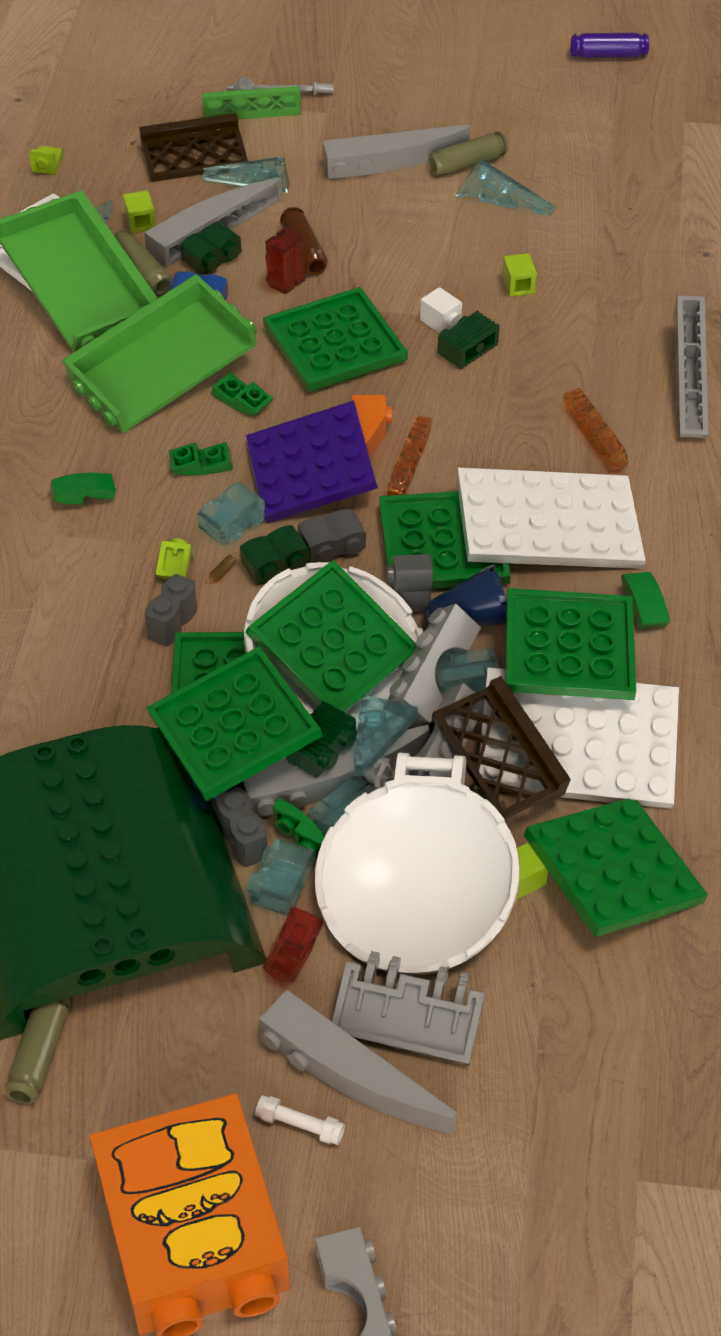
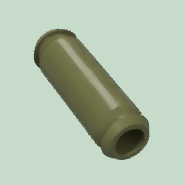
M496 131L494 134L490 133L439 149L437 152L433 151L428 157V165L431 172L437 176H441L442 173L455 172L498 158L500 155L504 156L508 151V141L503 133Z
M128 230L116 232L114 234L115 238L155 295L162 296L166 294L172 287L171 275L168 274L132 232Z
M70 998L31 1009L7 1077L8 1083L4 1085L5 1093L11 1100L21 1104H31L39 1098L38 1091L44 1085L68 1015L67 1008L71 1006Z

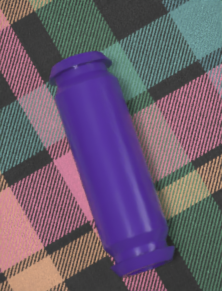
M575 33L571 36L570 52L571 56L575 58L576 55L581 58L638 57L639 55L644 57L649 52V35L643 33V35L639 33H582L577 36Z

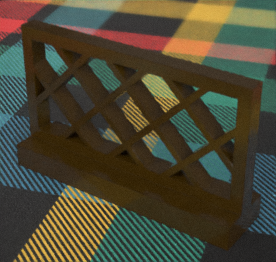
M237 113L139 127L140 146L144 153L151 182L249 168L248 158L238 126ZM235 138V141L232 144L223 141L226 139ZM211 142L207 148L199 145V143ZM217 145L226 149L222 155L213 152ZM178 146H187L183 151L174 148ZM163 149L158 155L150 152L151 150ZM192 149L202 153L197 159L188 155ZM168 153L177 156L173 162L164 159ZM234 153L240 156L241 160L232 161L227 157ZM207 156L216 160L214 164H206L203 161ZM183 160L192 164L188 168L178 166ZM158 164L167 167L165 171L154 172V168Z
M502 676L491 680L488 687L433 712V720L455 754L466 757V770L483 797L498 810L504 820L550 797L555 800L565 795L571 781L570 777ZM485 699L492 709L491 715L487 716L471 711L473 704ZM454 714L466 719L463 729L449 726L444 718ZM469 719L488 724L485 736L466 731ZM491 725L504 728L509 734L508 741L505 742L488 737ZM463 739L483 743L480 755L466 752L462 746ZM486 745L505 750L502 762L483 757ZM511 751L523 755L526 760L525 768L506 763L508 752ZM481 764L500 769L497 782L482 777L479 772ZM503 771L521 775L520 787L517 788L500 783ZM526 777L540 781L545 790L538 793L524 790ZM498 791L516 795V803L503 809L496 798Z

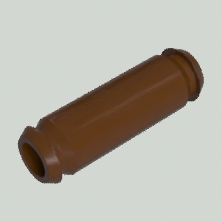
M297 207L285 209L281 214L280 224L303 270L310 275L321 274L326 269L328 260L304 212Z

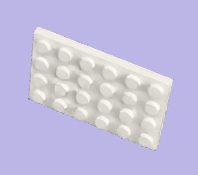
M458 467L456 479L467 562L643 569L646 560L629 477L627 475Z
M488 668L486 687L489 686L491 680L502 676L505 681V669ZM636 683L635 700L512 692L571 779L565 795L561 796L562 798L609 803L629 798L637 800L641 806L673 808L679 687ZM484 700L483 715L490 716L492 709L487 701ZM482 723L481 735L485 736L488 724ZM491 725L488 737L507 742L509 734L504 728ZM486 745L483 757L502 762L505 750ZM509 751L506 763L525 768L526 760L523 755ZM481 764L479 772L482 777L497 782L500 769ZM503 771L500 783L519 788L522 776ZM526 777L524 790L534 793L545 790L540 781Z

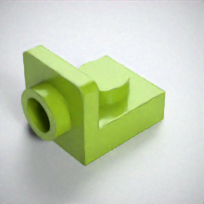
M38 146V149H31L29 157L32 172L56 175L64 157L63 148Z
M172 538L171 541L162 540L156 577L169 579L171 576L178 574L187 578L190 560L194 558L195 554L192 545L188 544V541L179 538Z

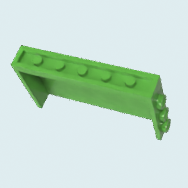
M82 190L58 199H52L42 205L30 207L25 211L0 219L1 246L73 353L158 299Z
M195 274L62 361L67 375L80 396L84 394L87 396L91 407L95 411L100 410L109 426L113 427L115 425L122 433H125L257 346L255 337L257 330L249 318L245 319L240 315L239 310L234 304L229 305L224 300L219 290H213Z

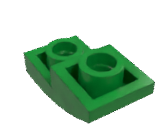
M231 372L212 386L211 394L226 405L251 416H256L273 401V397L253 381L246 385Z
M195 442L169 450L173 474L207 475L233 469L227 442L200 450Z
M89 472L70 474L52 479L50 482L53 500L66 505H82L85 496H90L94 499L104 498L113 500L116 492L112 474Z
M641 572L621 575L625 596H633V609L638 629L667 626L671 622L662 592L652 573Z
M279 798L272 807L274 825L284 834L294 835L295 847L303 856L309 859H317L324 840L322 832L302 811Z

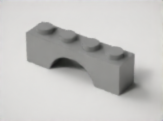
M456 603L445 608H437L430 615V623L426 631L418 637L416 641L417 647L413 654L404 662V670L400 678L390 687L389 693L391 694L385 706L410 728L430 723L433 712L438 709L443 700L435 679V668L441 655L452 657L469 651L481 629Z
M462 683L441 694L443 700L437 710L475 692L465 683ZM484 700L473 704L471 711L481 714L484 709ZM451 714L444 719L449 726L463 729L466 718ZM469 719L466 731L472 732L477 721ZM435 723L430 738L414 757L454 759L456 754ZM463 739V748L465 747L468 739ZM422 770L409 771V775L450 777L452 773Z
M360 1227L315 1238L316 1257L325 1290L337 1291L351 1297L360 1306L365 1315L366 1324L360 1336H396L397 1329L391 1311L385 1313L381 1299L386 1298L383 1279L381 1275L374 1276L371 1263L376 1262L371 1240H364Z

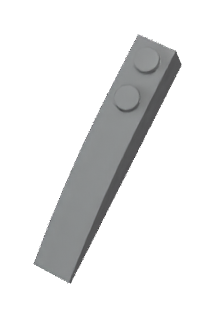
M466 124L324 140L323 163L328 179L379 174L428 163V157L433 151L437 152L439 149L468 141L470 138V126Z
M276 177L248 184L213 196L184 209L144 232L146 249L159 263L166 268L182 259L180 244L189 236L201 233L206 227L216 222H222L232 230L281 201L282 179Z
M677 295L673 314L675 393L679 437L708 438L705 296Z
M428 725L355 741L351 748H344L340 752L334 767L331 770L325 769L318 778L289 763L285 757L242 781L241 789L250 797L253 812L258 816L273 814L272 807L279 798L299 809L368 784L362 773L355 771V767L362 765L364 762L359 755L361 750H364L369 756L389 758V764L392 771L396 769L398 753H409L411 757H414L428 741L430 729Z
M286 990L259 1018L262 1042L273 1051L278 1049L286 1055L296 1069L300 1071L306 1070L342 1094L382 1113L452 1135L455 1132L457 1124L456 1111L290 991Z

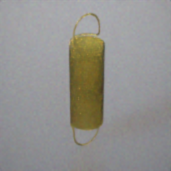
M231 554L226 556L209 573L210 577L208 578H211L213 582H218L237 563L236 558Z

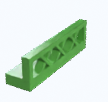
M300 86L202 93L204 117L237 113L239 120L301 115Z

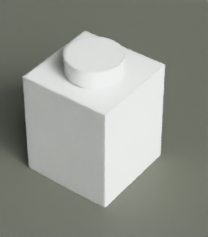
M440 287L420 299V320L438 333H441L446 328L450 329L462 318V302Z

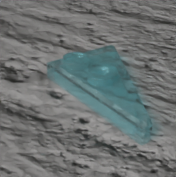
M284 157L204 168L202 179L206 181L240 186L279 177L282 179V192H288L290 185Z
M480 158L455 195L458 198H463L464 195L480 198L479 202L494 203L497 206L516 210L518 206L532 208L533 213L541 215H551L555 208L553 204L482 158Z
M368 695L361 698L362 708L361 712H359L356 736L357 749L354 752V775L362 777L418 719L417 706Z

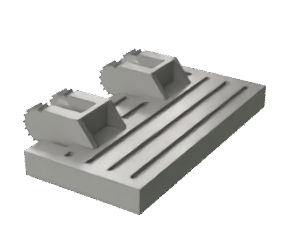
M371 951L363 982L359 981L362 965L346 961L332 1019L335 1025L356 1039L470 1065L486 995L482 992L470 990L467 1006L464 1005L470 973L462 971L458 977L457 991L453 1003L442 1000L449 976L448 968L440 966L433 996L428 997L431 981L400 974L398 987L395 989L401 957L392 956L388 965L385 987L374 984L376 971L380 963V952Z

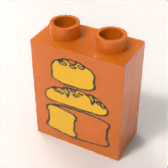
M237 1093L89 1135L139 1336L153 1331L156 1332V1336H189L203 1326V1316L232 1307L234 1314L238 1317L257 1316L271 1310L279 1303L280 1297L278 1293L290 1290L287 1253Z

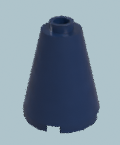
M495 565L486 567L429 601L430 608L424 609L429 622L430 615L437 608H445L456 603L480 627L506 625V596L497 570H495Z

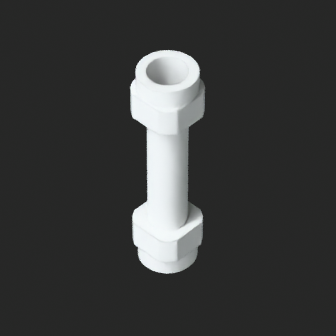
M264 1095L260 1097L255 1110V1116L261 1118L262 1121L272 1124L276 1119L320 1135L319 1141L335 1145L340 1144L345 1124L339 1122V1120L328 1116L324 1121L281 1106V1100L278 1098Z

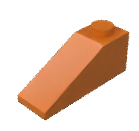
M352 395V401L354 400L369 456L371 457L386 435V423H392V406H386V395Z

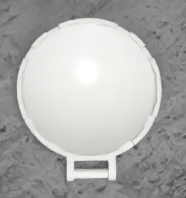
M398 753L394 780L386 782V786L378 788L369 794L363 793L344 809L345 813L339 818L334 827L331 826L322 842L315 869V891L318 906L329 930L336 940L349 953L368 964L371 951L380 952L378 969L387 972L392 956L401 957L398 974L422 975L438 972L440 966L448 969L483 950L500 932L513 909L520 879V865L516 843L498 810L487 799H483L464 785L466 773L465 756L455 755L454 759L411 757L409 753ZM409 771L452 772L451 777L409 775Z

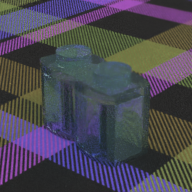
M241 482L235 483L227 488L219 498L211 500L197 513L198 526L222 546L228 545L231 542L237 541L242 536L244 530L261 523L265 516V500Z
M277 838L271 847L267 846L261 858L262 867L258 873H252L247 891L251 892V904L290 916L298 902L302 889L305 887L313 871L315 850Z

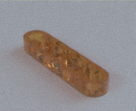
M579 388L565 392L563 398L568 414L610 471L626 467L628 459L623 445L584 392Z
M416 416L389 480L387 496L406 495L430 436L431 418Z

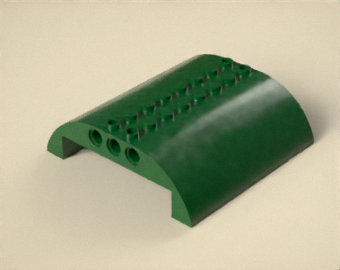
M138 725L104 727L24 747L0 756V1040L23 1034L26 1026L24 1010L223 953H227L234 973L267 964V958L211 801H205L199 790L193 785L191 778L158 728Z

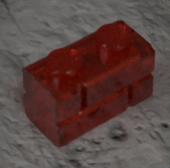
M283 228L276 233V236L273 235L265 241L266 282L271 288L276 289L282 294H288L295 286L305 281L304 238L289 228Z
M291 907L262 967L265 972L269 973L275 980L287 981L289 983L295 982L313 949L316 938L324 923L321 918L298 907Z

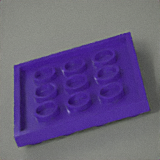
M354 400L246 435L266 523L378 488Z

